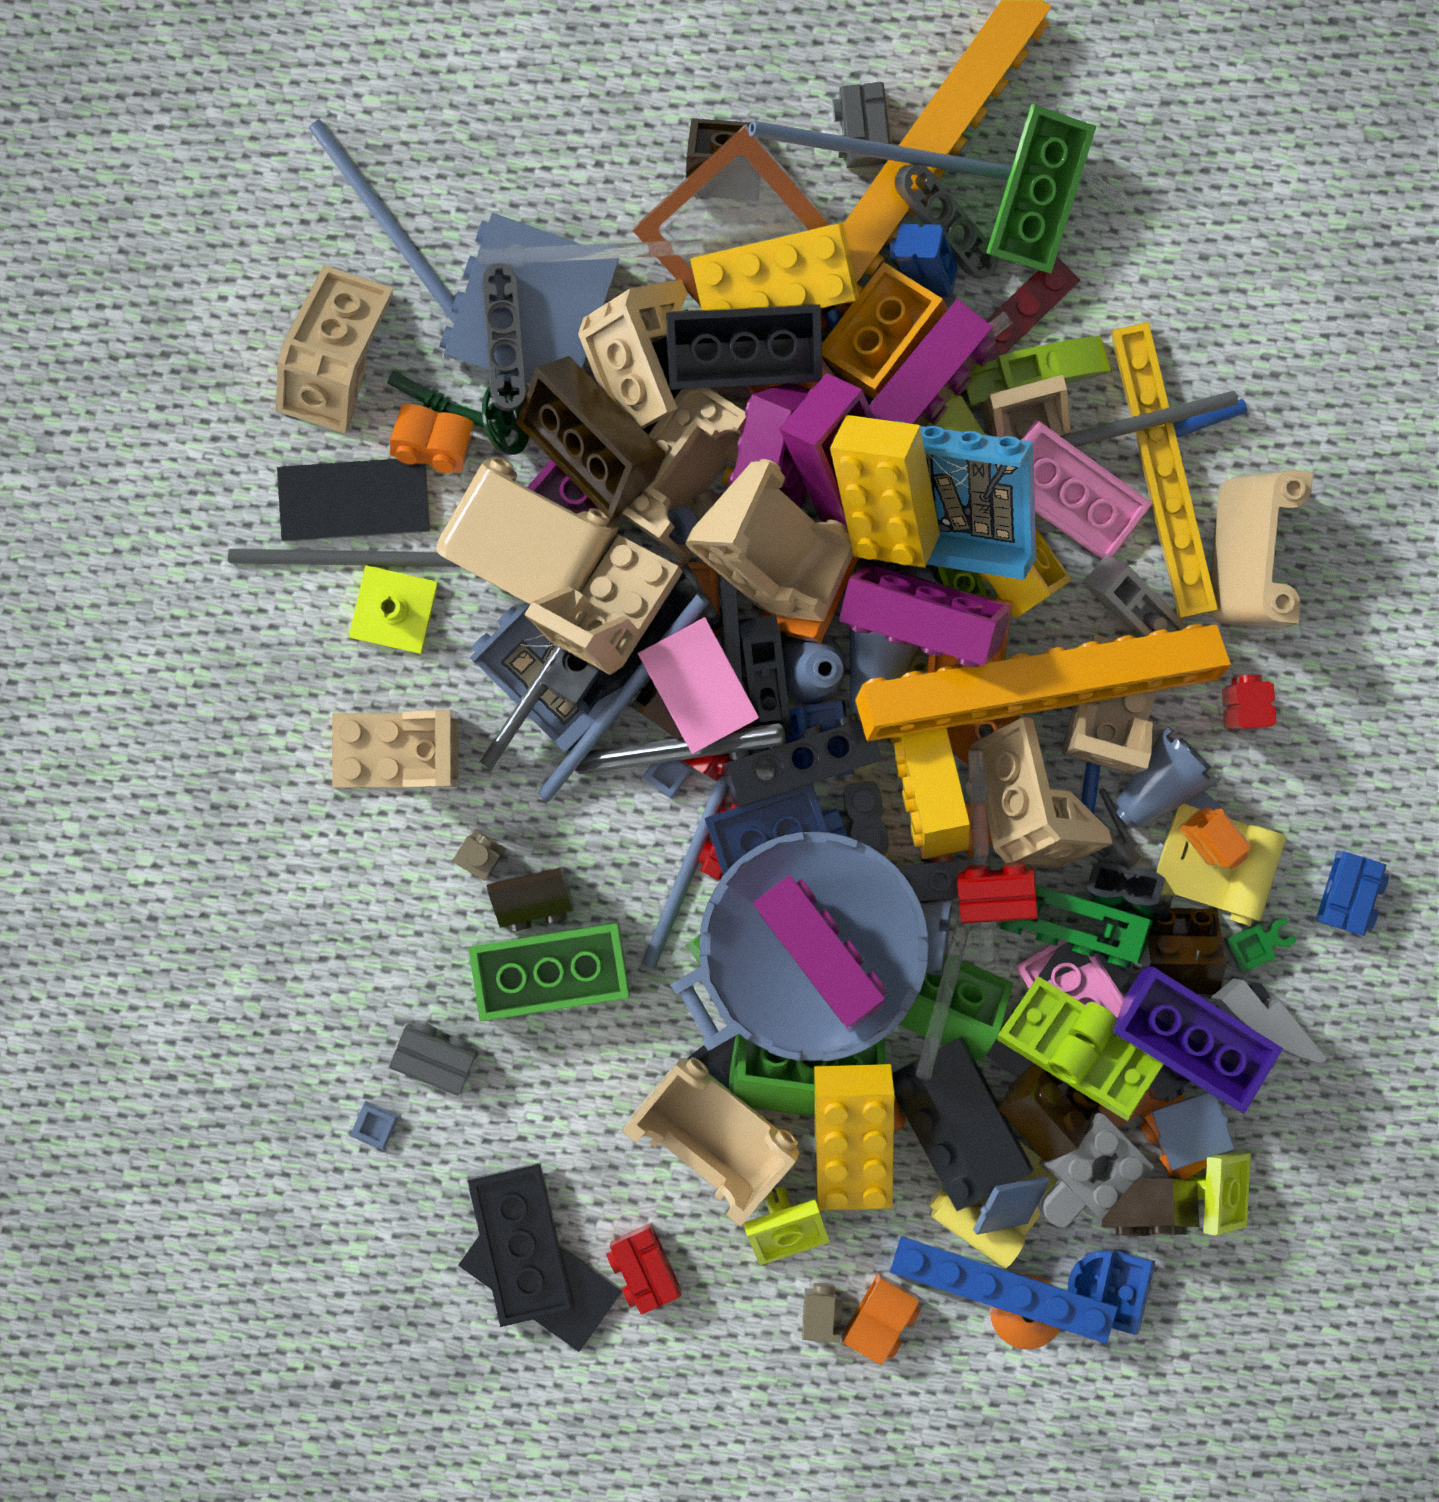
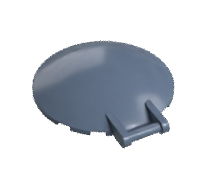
M799 832L784 835L755 847L735 862L722 876L707 903L700 928L701 967L673 982L670 986L675 994L679 993L705 1037L702 1041L708 1051L740 1034L745 1039H749L754 1044L768 1050L769 1053L798 1061H830L857 1054L885 1038L905 1018L921 990L928 964L929 944L925 916L920 902L905 876L891 861L872 847L858 840L828 832ZM788 875L795 882H798L800 879L804 880L815 895L817 903L813 906L821 913L826 909L839 926L840 933L836 936L842 944L849 940L863 958L864 963L860 967L865 974L868 975L873 971L887 989V994L883 996L886 1006L851 1033L844 1027L753 905L755 900ZM699 981H702L727 1025L719 1031L692 986Z

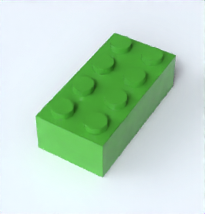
M619 921L473 944L468 947L480 1022L630 997Z

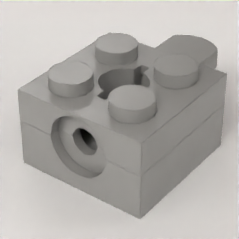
M1096 1112L1077 1150L1047 1162L1042 1158L1039 1162L1056 1181L1038 1202L1039 1213L1049 1223L1063 1228L1068 1226L1082 1210L1102 1221L1103 1217L1135 1180H1143L1155 1167L1104 1114Z

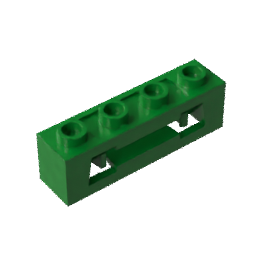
M1036 885L1037 896L1045 898L1044 903L1104 922L1109 917L1128 923L1127 929L1107 923L1104 937L1120 941L1119 947L1100 942L1101 937L1042 919H1038V923L1027 919L1002 921L1000 929L1021 935L1023 928L1037 932L1035 940L1057 946L1059 939L1073 943L1071 951L1093 957L1095 950L1109 954L1107 962L1130 968L1131 962L1141 963L1153 921ZM1037 902V904H1038V916H1039V912H1040L1042 903Z

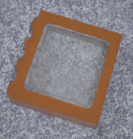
M746 124L639 221L632 230L676 280L682 279L686 291L700 307L690 258L833 224L758 137L749 135V127Z

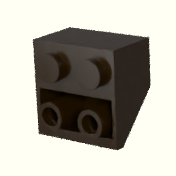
M1170 908L1168 918L1152 920L1153 923L1142 956V968L1143 966L1154 967L1196 994H1216L1221 989L1226 969L1217 909Z
M1034 1063L1010 1085L998 1109L1047 1162L1079 1148L1100 1104Z
M1173 1178L1135 1180L1103 1217L1102 1227L1115 1228V1235L1151 1236V1232L1154 1235H1187V1228L1200 1227L1197 1182Z

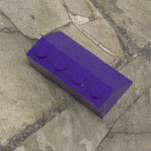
M1143 966L1126 994L1113 1030L1114 1034L1242 1114H1245L1283 1050L1276 1043L1158 969Z

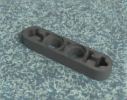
M908 164L901 167L895 176V188L898 194L923 224L941 225L954 259L966 274L976 277H988L994 273L998 265V259L986 254L989 241L934 174L923 165ZM912 175L918 176L915 179V183L920 189L910 188L913 184V180L911 179ZM935 198H938L942 202L943 208L940 216L934 219L930 214V204ZM957 224H960L964 229V238L956 245L952 240V230ZM974 253L982 254L980 257V261L983 263L981 267L976 266L979 260Z
M495 263L486 269L482 281L490 394L496 408L501 411L510 412L521 406L526 391L518 287L514 270L507 264ZM495 273H502V278L510 281V283H506L504 286V300L490 303L489 298L497 299L496 284H490L489 281L494 280ZM512 298V302L505 301V299ZM504 309L509 311L513 317L512 325L505 329L496 327L491 319L492 314L496 310ZM507 346L513 349L516 355V360L513 364L502 366L495 360L494 353L499 347ZM518 372V377L513 375L510 377L511 389L518 391L519 394L513 397L511 403L506 402L504 396H498L497 392L503 391L504 376L496 378L495 373L507 375Z

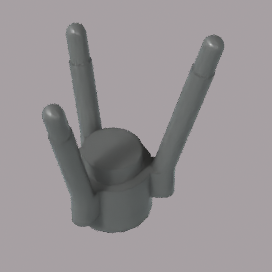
M1102 788L1099 793L1120 835L1115 836L1100 816L1095 815L1109 829L1113 844L1102 848L1105 852L1104 855L1099 851L1090 855L1098 862L1117 863L1128 870L1141 858V855L1135 849L1137 843L1129 835L1122 819L1117 815V809L1113 801L1110 799L1106 789Z

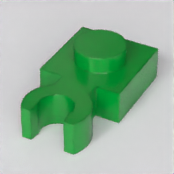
M1287 918L1273 920L1266 931L1263 930L1260 923H1256L1224 938L1240 973H1245L1276 958L1272 947L1276 945L1287 947L1297 941L1293 935L1285 939H1281L1278 936V929L1288 923Z

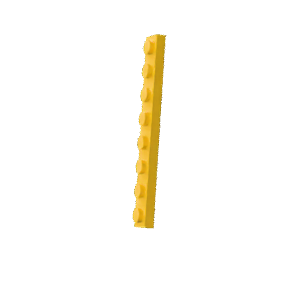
M1149 322L1112 330L1111 337L1130 417L1169 408ZM1173 422L1136 431L1134 434L1150 501L1153 503L1152 510L1178 619L1214 612L1217 610V605Z

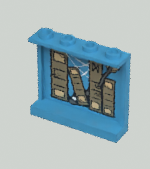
M920 426L940 536L927 564L1025 580L1036 560L1033 441L1018 440L1012 436L996 437L982 435L975 431L960 432L946 430L939 426Z

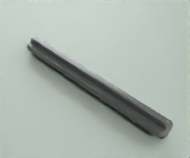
M781 724L738 729L693 754L683 737L678 740L675 738L592 750L575 771L578 774H586L734 753L737 751L776 747L783 745L785 733Z

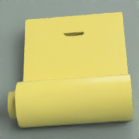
M1187 804L1177 807L1156 872L1167 880L1175 895L1231 912L1229 920L1251 926L1253 920L1261 922L1287 836L1231 819L1251 844V849L1247 851L1249 856L1243 863L1232 869L1229 866L1220 868L1217 864L1207 865L1179 830V826L1200 809ZM1186 843H1187V846H1186V849H1185V853H1184V856H1183V858H1182L1183 851H1184L1185 845H1186Z
M1019 1140L1035 1171L1018 1181L1047 1176L1050 1182L1042 1195L1043 1197L1056 1181L1039 1164L1042 1157ZM940 1188L929 1204V1207L933 1209L931 1217L1001 1268H1008L1023 1248L1025 1235L1040 1217L1038 1205L1028 1224L976 1235L973 1228L981 1214L980 1209L986 1205L989 1197L956 1211L947 1192Z

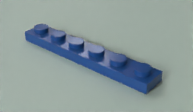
M904 1236L900 1237L890 1273L1105 1344L1108 1342L1118 1308L1115 1305Z

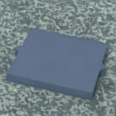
M1209 1092L1151 1110L1159 1133L1157 1141L1163 1145L1171 1170L1234 1149L1226 1126L1228 1118L1222 1114L1218 1098Z
M1047 1176L995 1186L986 1205L980 1209L981 1214L973 1228L976 1235L1028 1224L1050 1182Z

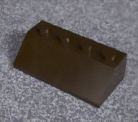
M570 356L535 368L516 424L610 520L616 519L655 481L666 454L665 451Z

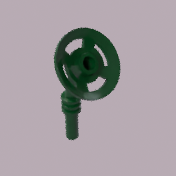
M393 371L388 379L387 384L424 403V407H431L432 410L438 411V413L461 415L474 421L475 426L485 429L493 446L504 455L519 454L528 443L529 436L516 424L523 403L515 410L517 418H515L514 411H501L496 408L493 402L488 407L491 397L490 386L483 397L482 412L453 403L451 397L447 396L444 398V393L440 392L437 394V389L429 390L396 371ZM504 381L503 391L497 392L498 396H504L505 400L508 397L511 402L515 395H519L518 391L511 389L510 382ZM513 430L517 434L513 443L508 446L505 437H508Z

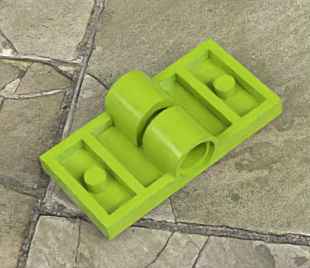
M1039 976L1033 982L997 1037L999 1042L1126 1121L1130 1119L1164 1066L1161 1062L1113 1033L1118 1018L1111 1011L1093 1002L1085 1005Z

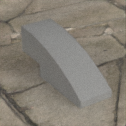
M1232 979L1211 997L1221 1010L1282 1047V1052L1321 1064L1327 1059L1280 1000L1268 998L1262 1003L1245 980Z

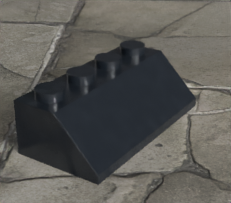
M820 304L666 312L667 381L670 390L819 382L822 379Z
M962 1036L892 1073L894 1095L956 1211L989 1197L995 1186L1016 1182L1035 1171L1007 1118L998 1109L999 1103Z

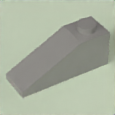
M1105 555L1082 582L1106 608L1141 637L1148 636L1157 630L1166 629L1168 632H1174L1187 627L1129 565Z

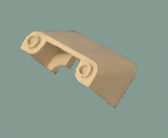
M709 388L682 389L674 399L678 410L660 419L649 433V436L666 454L655 481L621 513L671 555L685 564L688 563L694 552L686 544H677L669 537V534L675 527L669 520L668 510L679 505H685L688 508L695 505L692 498L706 492L726 462L730 460L734 464L737 463L739 454L737 444L744 432L747 419L744 410Z
M493 457L484 460L444 528L437 543L436 551L447 560L529 604L568 586L581 593L611 547L620 526L610 521L601 510L591 508L588 512L584 511L576 514L517 483L516 478L518 475L512 469L513 465L505 459Z
M768 459L751 462L693 527L686 541V546L763 611L782 618L824 621L853 557L849 533H847L848 529L845 525L835 520H827L826 523L815 522L778 488L782 487L785 476L782 474L781 467Z
M1290 470L1238 476L1225 481L1220 487L1210 575L1217 610L1209 613L1215 621L1227 625L1277 630L1299 624L1301 604L1297 591L1286 584L1272 583L1279 508H1298L1306 503L1312 491L1313 472Z
M693 1057L690 1059L681 1058L633 1112L622 1132L636 1143L643 1136L652 1138L649 1144L654 1148L661 1143L717 1189L714 1196L718 1200L725 1196L730 1204V1209L727 1211L726 1216L741 1227L795 1164L799 1156V1151L796 1147L798 1142L792 1134L783 1129L778 1130L708 1073L707 1067L700 1060Z

